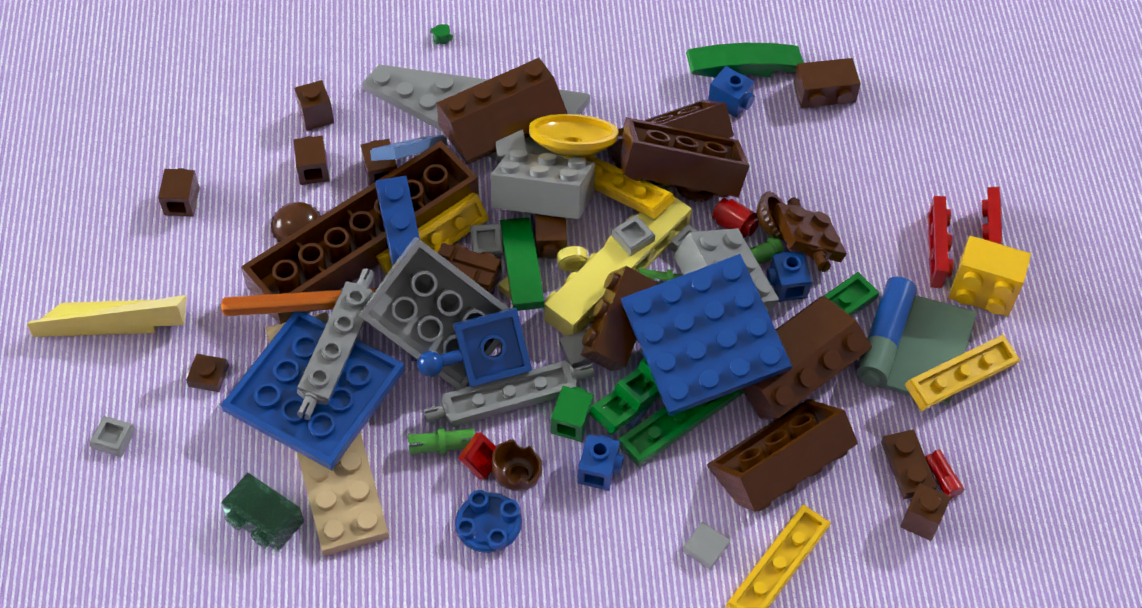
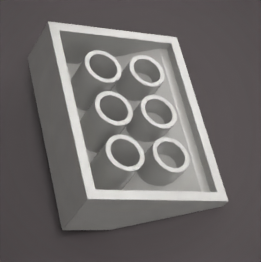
M414 237L359 316L418 360L420 355L427 351H433L441 355L459 350L453 326L454 323L510 308L419 238ZM492 338L485 343L484 351L486 355L490 356L500 343L498 339ZM463 362L443 367L438 374L457 390L466 388L468 385Z

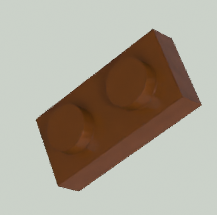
M914 429L883 436L881 444L903 499L912 498L919 483L936 490V482Z

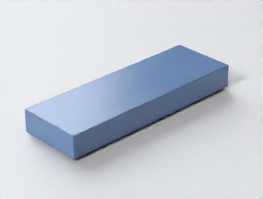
M425 136L372 148L370 150L371 161L393 160L419 154L439 141L448 146L447 136Z

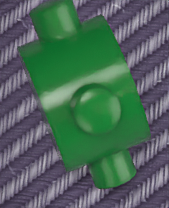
M439 24L430 30V33L434 34V42L436 44H446L453 40L454 36L450 34L448 24Z

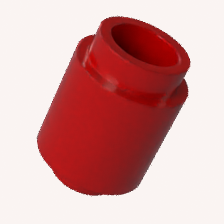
M722 198L713 210L712 218L716 220L717 225L724 229L738 228L743 238L746 236L750 237L758 227L756 213L734 199Z

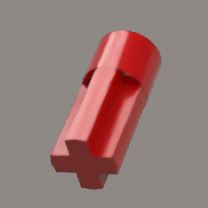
M940 449L925 456L944 494L951 496L950 499L965 490Z

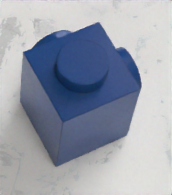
M725 66L710 83L708 100L725 102L728 114L737 118L744 109L748 110L755 99L753 94L755 82L747 76Z
M784 251L773 255L771 266L766 269V277L770 285L774 287V291L779 298L778 302L808 298L812 280L804 254Z
M587 434L578 467V484L610 491L614 473L620 474L623 465L624 455L619 454L620 441L613 440L606 435L593 436Z

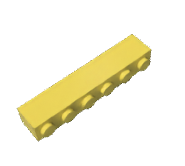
M674 197V202L656 219L639 212L637 216L655 234V241L630 256L611 235L598 253H592L578 272H572L566 279L565 284L557 292L553 291L548 295L544 302V321L565 336L584 331L595 319L593 311L596 304L604 296L606 291L604 283L607 276L612 271L625 266L637 272L639 267L647 269L668 248L669 242L685 226L690 225L692 208Z

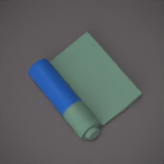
M898 276L889 278L867 338L872 348L861 356L856 370L857 376L865 385L871 387L879 386L911 395L904 385L908 380L965 353L977 311L916 296L917 288L912 281ZM952 397L939 404L949 406Z

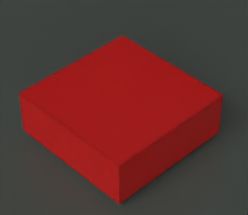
M482 432L475 433L458 459L479 479H486L492 471V453L496 446Z

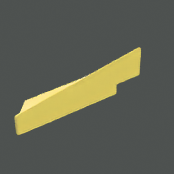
M182 295L157 300L60 303L41 319L29 321L27 326L33 337L155 333L156 326H178L185 324L187 297Z

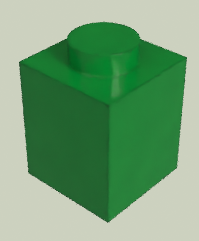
M562 386L551 416V434L582 442L591 417L589 412L593 405L594 394L588 393L580 387L570 388Z

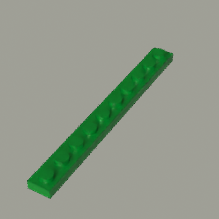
M857 272L824 296L852 317L878 298L879 291ZM740 389L672 416L668 415L664 406L618 438V441H620L619 446L639 468L744 394V391Z

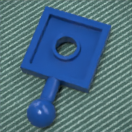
M517 308L454 323L453 326L459 350L441 355L433 351H427L421 354L417 361L419 372L426 377H434L441 372L443 367L463 362L469 387L532 371ZM492 338L498 339L501 343L500 352L495 356L486 355L484 351L485 343Z

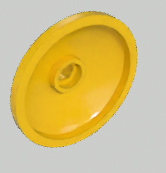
M578 114L548 115L533 120L529 125V134L537 144L552 153L568 159L571 157L594 155L608 149L618 140V129L615 125L592 116Z

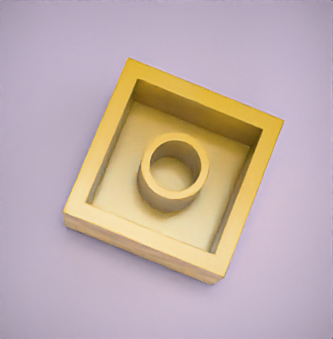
M969 235L955 271L948 299L955 300L963 305H971L988 310L993 314L1009 316L1024 284L1031 253Z

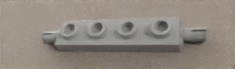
M363 269L357 283L346 281L297 387V394L304 399L297 412L300 418H303L305 413L304 419L310 420L316 404L328 405L365 322L359 314L374 294V291L369 288L375 276L372 270H370L367 276L368 269Z
M565 360L532 369V371L444 393L442 405L424 409L425 418L428 423L446 417L452 427L553 400L559 397L562 386L576 387V381L594 377V370L591 363L572 368Z

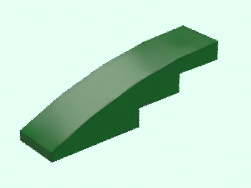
M744 42L717 44L692 48L686 51L691 74L714 78L725 66L743 75L749 74L770 78L775 70L795 73L797 63H804L798 45Z
M530 217L500 220L512 308H517V311L544 308L543 290Z
M645 358L641 360L638 369L617 382L614 391L596 402L590 409L589 414L612 435L661 397Z

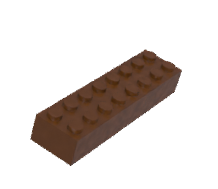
M439 141L379 179L407 176L417 228L472 192L479 196L478 177L442 141ZM376 182L242 265L241 269L245 283L253 295L340 290L344 287L346 281L353 282L359 278L363 269H368L369 271L379 265L376 256L388 248L375 185ZM294 312L273 313L270 315L278 324L287 322Z

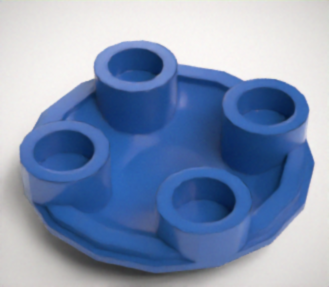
M476 490L469 495V499L458 510L455 520L457 536L463 544L474 551L485 553L500 551L512 544L519 535L522 525L520 507L515 500L500 493L485 492L484 490Z

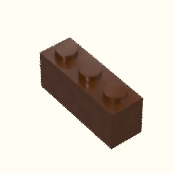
M628 266L612 271L604 283V288H606L604 296L594 308L593 316H595L593 324L583 336L582 344L584 347L580 355L610 371L626 368L637 339L622 306L621 298L658 285V282Z

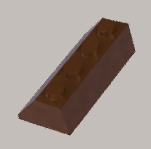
M540 58L437 102L438 124L466 165L496 152L495 142L515 132L523 130L524 138L529 137V125L533 120L548 115L568 114L555 78Z
M701 100L642 120L725 138L734 136L725 102ZM624 127L618 129V140L607 149L615 165L622 169L620 158Z
M628 117L625 119L620 158L623 175L636 181L647 179L655 181L662 186L677 185L692 192H700L702 190L712 192L714 195L722 198L729 196L739 198L750 166L739 140Z
M821 296L776 329L792 364V369L745 387L742 390L760 419H778L870 350L872 346L857 320L827 297Z
M807 399L709 462L707 466L738 505L756 512L769 507L771 501L780 495L793 491L797 484L807 477L820 473L823 467L831 461L844 457L848 450L856 446L858 442L845 410Z

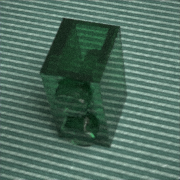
M247 473L221 502L226 514L224 518L233 528L237 530L244 528L251 533V538L263 548L270 546L277 552L282 549L304 523L299 506L250 473Z

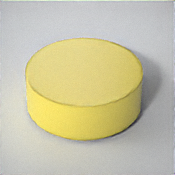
M580 246L566 247L557 253L558 267L570 272L580 270L588 258L587 250Z

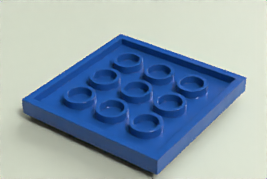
M741 254L621 298L622 306L669 416L792 369V364Z
M304 311L294 312L223 401L221 407L223 412L332 471L405 371L404 363L357 339L328 405L316 404L310 420L304 419L305 413L303 418H300L297 412L304 399L297 394V387L327 323Z

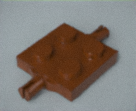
M796 197L790 198L787 205L777 203L772 213L790 251L803 253L811 257L815 261L817 269L819 271L822 270V272L830 269L831 264L828 260L842 262L847 253L828 215L820 211L812 212L805 210L800 200L796 199Z

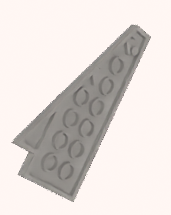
M379 64L362 82L363 90L442 131L438 124L437 102L488 79ZM559 89L568 114L580 115L590 103V95L587 93ZM531 136L525 138L528 154L540 155L551 153L557 157L564 158L537 144ZM496 152L488 155L498 161Z

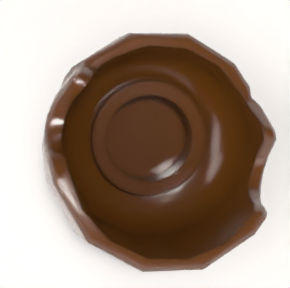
M514 439L498 444L492 453V474L496 482L503 488L522 492L538 483L542 476V460L534 452L532 446L523 448L518 446Z

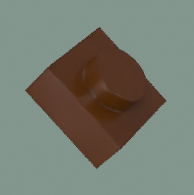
M196 353L186 379L188 387L220 392L229 367L227 359Z

